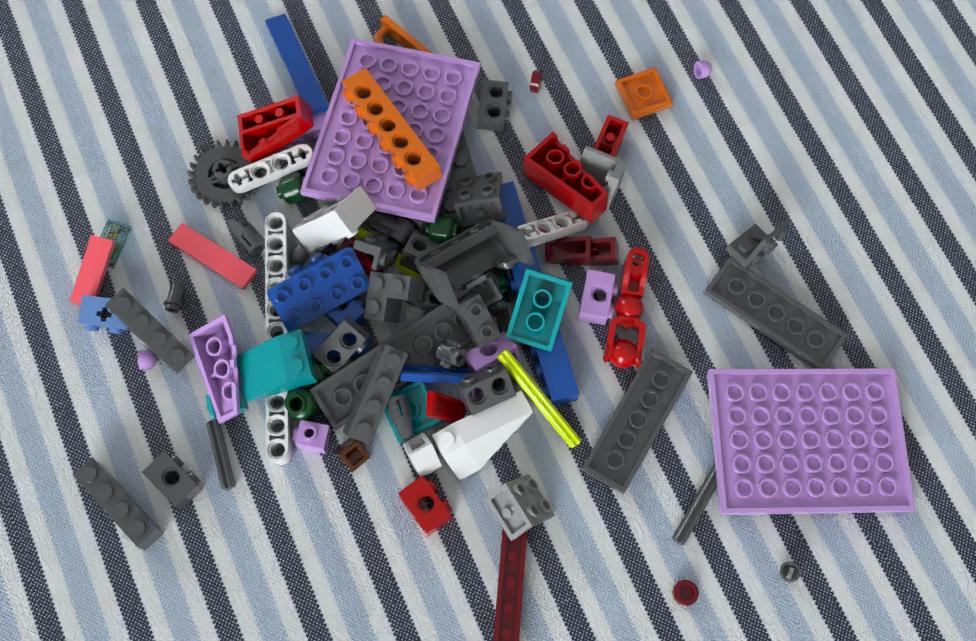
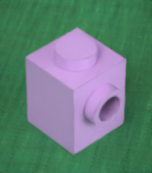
M300 420L299 427L296 426L292 439L295 441L298 449L326 454L332 430L329 425Z

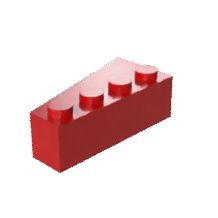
M552 132L523 158V175L592 224L606 211L608 193L591 174H588L583 169V164L578 159L575 160L569 153L570 150L565 144L562 145L558 140V136Z

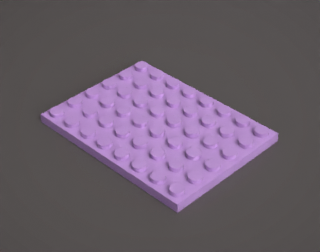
M352 38L300 190L301 195L338 203V198L341 196L347 198L355 188L361 186L375 205L376 209L374 211L435 223L480 72V62ZM363 68L368 70L441 167L442 178L419 192L414 185L410 186L406 182L403 170L395 167L391 160L392 155L389 151L386 153L383 151L378 142L380 139L377 135L372 136L366 126V120L364 118L361 120L357 116L354 104L352 102L348 103L342 94V91H344L342 81ZM401 145L398 148H404L406 145ZM412 162L411 165H416L419 162Z
M895 368L709 369L707 371L720 515L915 511Z

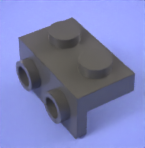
M374 234L373 236L365 235L364 238L355 239L353 249L374 255L371 268L377 271L393 266L399 255L397 251L398 244L388 241L387 236Z

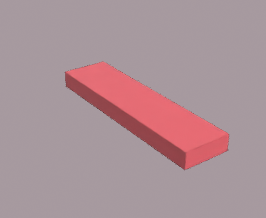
M183 223L179 225L168 239L171 245L243 290L258 273L257 269Z

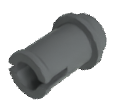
M177 281L170 283L168 297L164 301L166 311L178 313L182 309L181 301L186 287L185 284Z

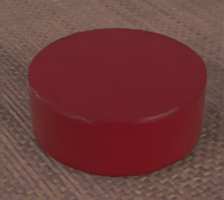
M533 71L530 81L531 92H540L543 71Z
M682 580L673 587L672 596L677 604L690 606L697 601L699 591L692 581Z

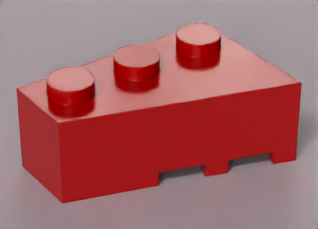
M297 95L237 115L242 157L250 163H254L272 156L314 127L311 106Z

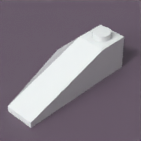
M522 390L516 393L517 396L473 416L469 415L432 435L443 458L460 481L481 470L494 453L499 451L505 441L534 412Z

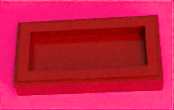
M436 391L427 392L426 416L450 424L465 418V406L461 400Z

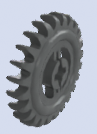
M228 139L225 140L224 146L217 140L216 148H213L208 143V152L200 148L202 157L194 154L197 164L189 163L191 169L194 170L187 171L188 176L193 178L188 179L189 185L192 186L191 191L196 193L198 200L203 199L205 205L211 203L212 207L216 208L220 204L221 208L225 209L227 204H229L231 208H234L236 202L239 205H243L242 199L250 200L249 193H257L256 188L244 193H236L232 188L219 189L215 187L218 184L224 187L230 186L228 184L230 173L252 164L242 157L241 148L239 149L237 140L234 141L232 147ZM262 168L256 170L255 177H263V174L260 171ZM213 170L214 175L210 177V172ZM250 173L247 174L249 180L253 181L252 177L250 176ZM242 179L237 183L238 186L242 184Z

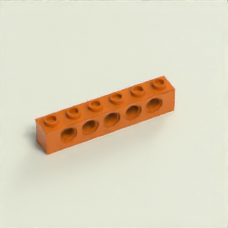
M366 68L342 81L344 87L342 94L348 103L352 102L354 104L357 116L361 120L363 118L366 120L369 132L372 136L377 135L380 139L378 142L385 153L389 151L392 155L391 160L397 169L401 168L405 173L403 174L404 178L410 186L414 185L419 192L442 178L440 165ZM401 145H406L404 148H398ZM412 162H419L416 165H411Z

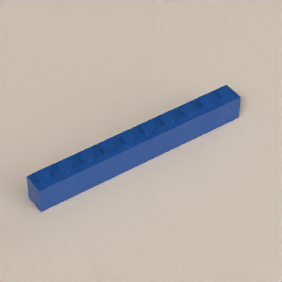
M514 181L503 183L501 199L506 213V220L498 222L517 228L520 225L526 224ZM534 246L529 248L535 264L530 266L519 261L513 268L505 270L509 271L511 276L508 279L510 281V290L515 292L517 297L526 268L541 271ZM558 329L551 352L528 345L531 357L535 356L537 365H534L536 376L538 379H542L544 387H541V391L550 402L557 406L578 400L580 393L560 329Z

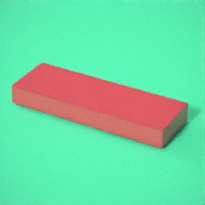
M94 235L90 236L69 302L81 305L82 295L99 296L115 247V241Z

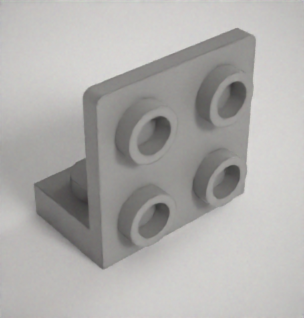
M586 146L580 162L583 164V169L588 174H591L608 193L606 208L608 212L618 193L628 163Z
M530 475L508 481L484 498L511 541L517 539L533 526L555 516L550 503L544 499L538 489V484Z

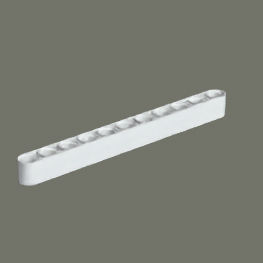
M280 212L269 214L265 220L266 341L274 338L277 332L281 331L284 334L291 332L285 328L279 316H273L276 310L267 295L269 288L286 280L284 276L288 274L287 271L291 268L290 227L285 216ZM276 224H282L280 228L273 229ZM283 245L279 250H273L275 246ZM277 266H283L279 272H273ZM290 391L266 397V453L278 465L287 464L292 459L293 430L292 417L288 415L286 407L283 405L279 409H274V404L278 400H284L285 404V398ZM279 423H284V429L279 433H275V426ZM278 447H285L283 455L280 457L274 456V452Z

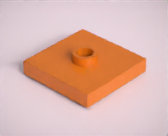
M656 67L615 81V86L631 120L659 112L673 105Z

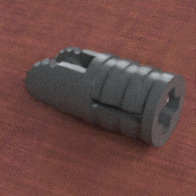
M243 217L238 219L229 218L227 222L228 228L245 249L249 251L251 256L258 255L265 249V239L247 219Z
M398 395L389 398L387 405L392 425H396L402 441H409L413 438L414 432L411 420L414 418L411 413L407 395Z

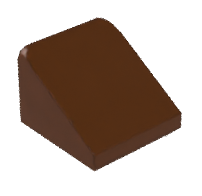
M351 437L334 450L351 472H354L371 458L361 443Z

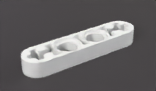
M299 144L231 172L228 176V184L236 193L247 192L308 167L313 151L307 144ZM305 152L307 158L302 160L300 153ZM291 156H293V158H294V160H295V162H296L295 164H293V162H292V160H291V158H290ZM284 159L288 161L286 168H276L279 160ZM259 168L267 170L266 175L262 178L255 177V172ZM250 173V176L252 177L253 181L249 180L247 174ZM241 178L242 184L238 186L236 179Z
M571 210L526 223L517 228L523 230L528 246L533 247L585 231L589 222ZM557 223L566 226V228L558 226ZM538 229H544V230H546L548 233H543V232L539 231Z

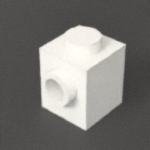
M425 433L403 443V447L419 477L431 474L442 466L432 443Z

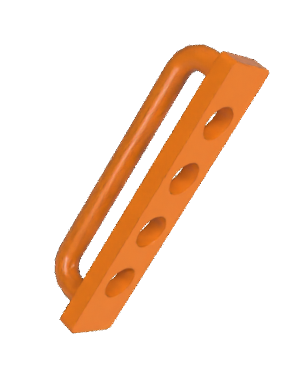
M384 15L380 19L381 28L375 33L374 42L386 44L382 39L385 35H388L403 48L432 53L388 16Z

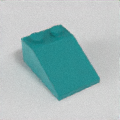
M526 268L505 338L551 352L573 281Z
M301 329L276 336L237 355L238 369L247 403L318 382L308 340Z

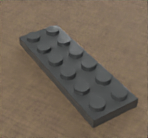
M731 256L703 293L814 369H826L848 336L847 333L748 267L744 268Z
M651 348L581 470L624 495L693 371Z

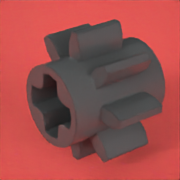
M447 339V344L441 343L436 352V357L440 360L439 366L455 370L456 366H462L466 359V351L462 349L463 344Z

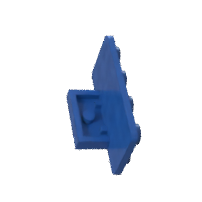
M346 247L331 256L327 254L322 256L319 253L309 259L310 263L302 267L299 264L290 268L287 271L288 274L284 276L286 280L267 290L271 303L288 331L299 328L368 290L369 279L351 247Z

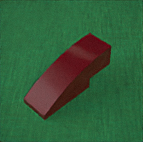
M588 235L559 238L545 243L546 263L575 266L619 265V243L615 237L592 239Z

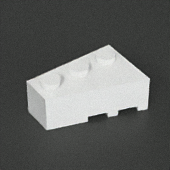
M361 186L355 188L347 198L344 196L338 198V203L330 207L326 205L305 217L292 230L308 252L315 249L321 251L330 243L335 245L345 236L349 239L359 232L358 227L376 209Z

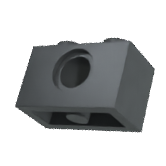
M471 293L457 301L459 308L455 309L473 346L481 348L501 337L480 294Z
M164 451L142 473L181 511L203 490L198 485L201 480L191 470L186 473L181 468L184 463L175 454L170 456ZM174 474H179V481L176 484L170 485V477Z

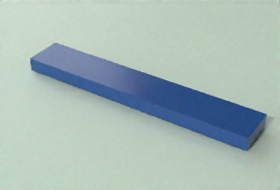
M286 14L266 19V26L298 95L311 106L312 116L326 112L329 104Z

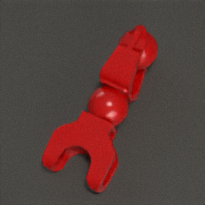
M640 247L632 248L624 261L620 278L619 298L614 306L617 317L610 321L607 329L603 361L605 364L610 360L615 367L620 369L629 368L634 364L639 369L642 364V349L646 325L640 319L644 313V304L641 299L644 294L648 273L649 254ZM638 254L643 258V261L632 257ZM622 326L625 329L632 328L637 332L636 345L627 339H619L614 342L615 329Z

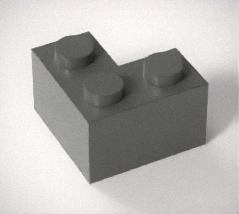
M370 271L364 318L399 323L402 300L422 303L425 280L413 276Z

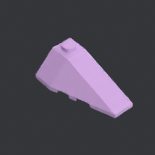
M224 314L188 334L219 424L240 414L236 338L228 314Z

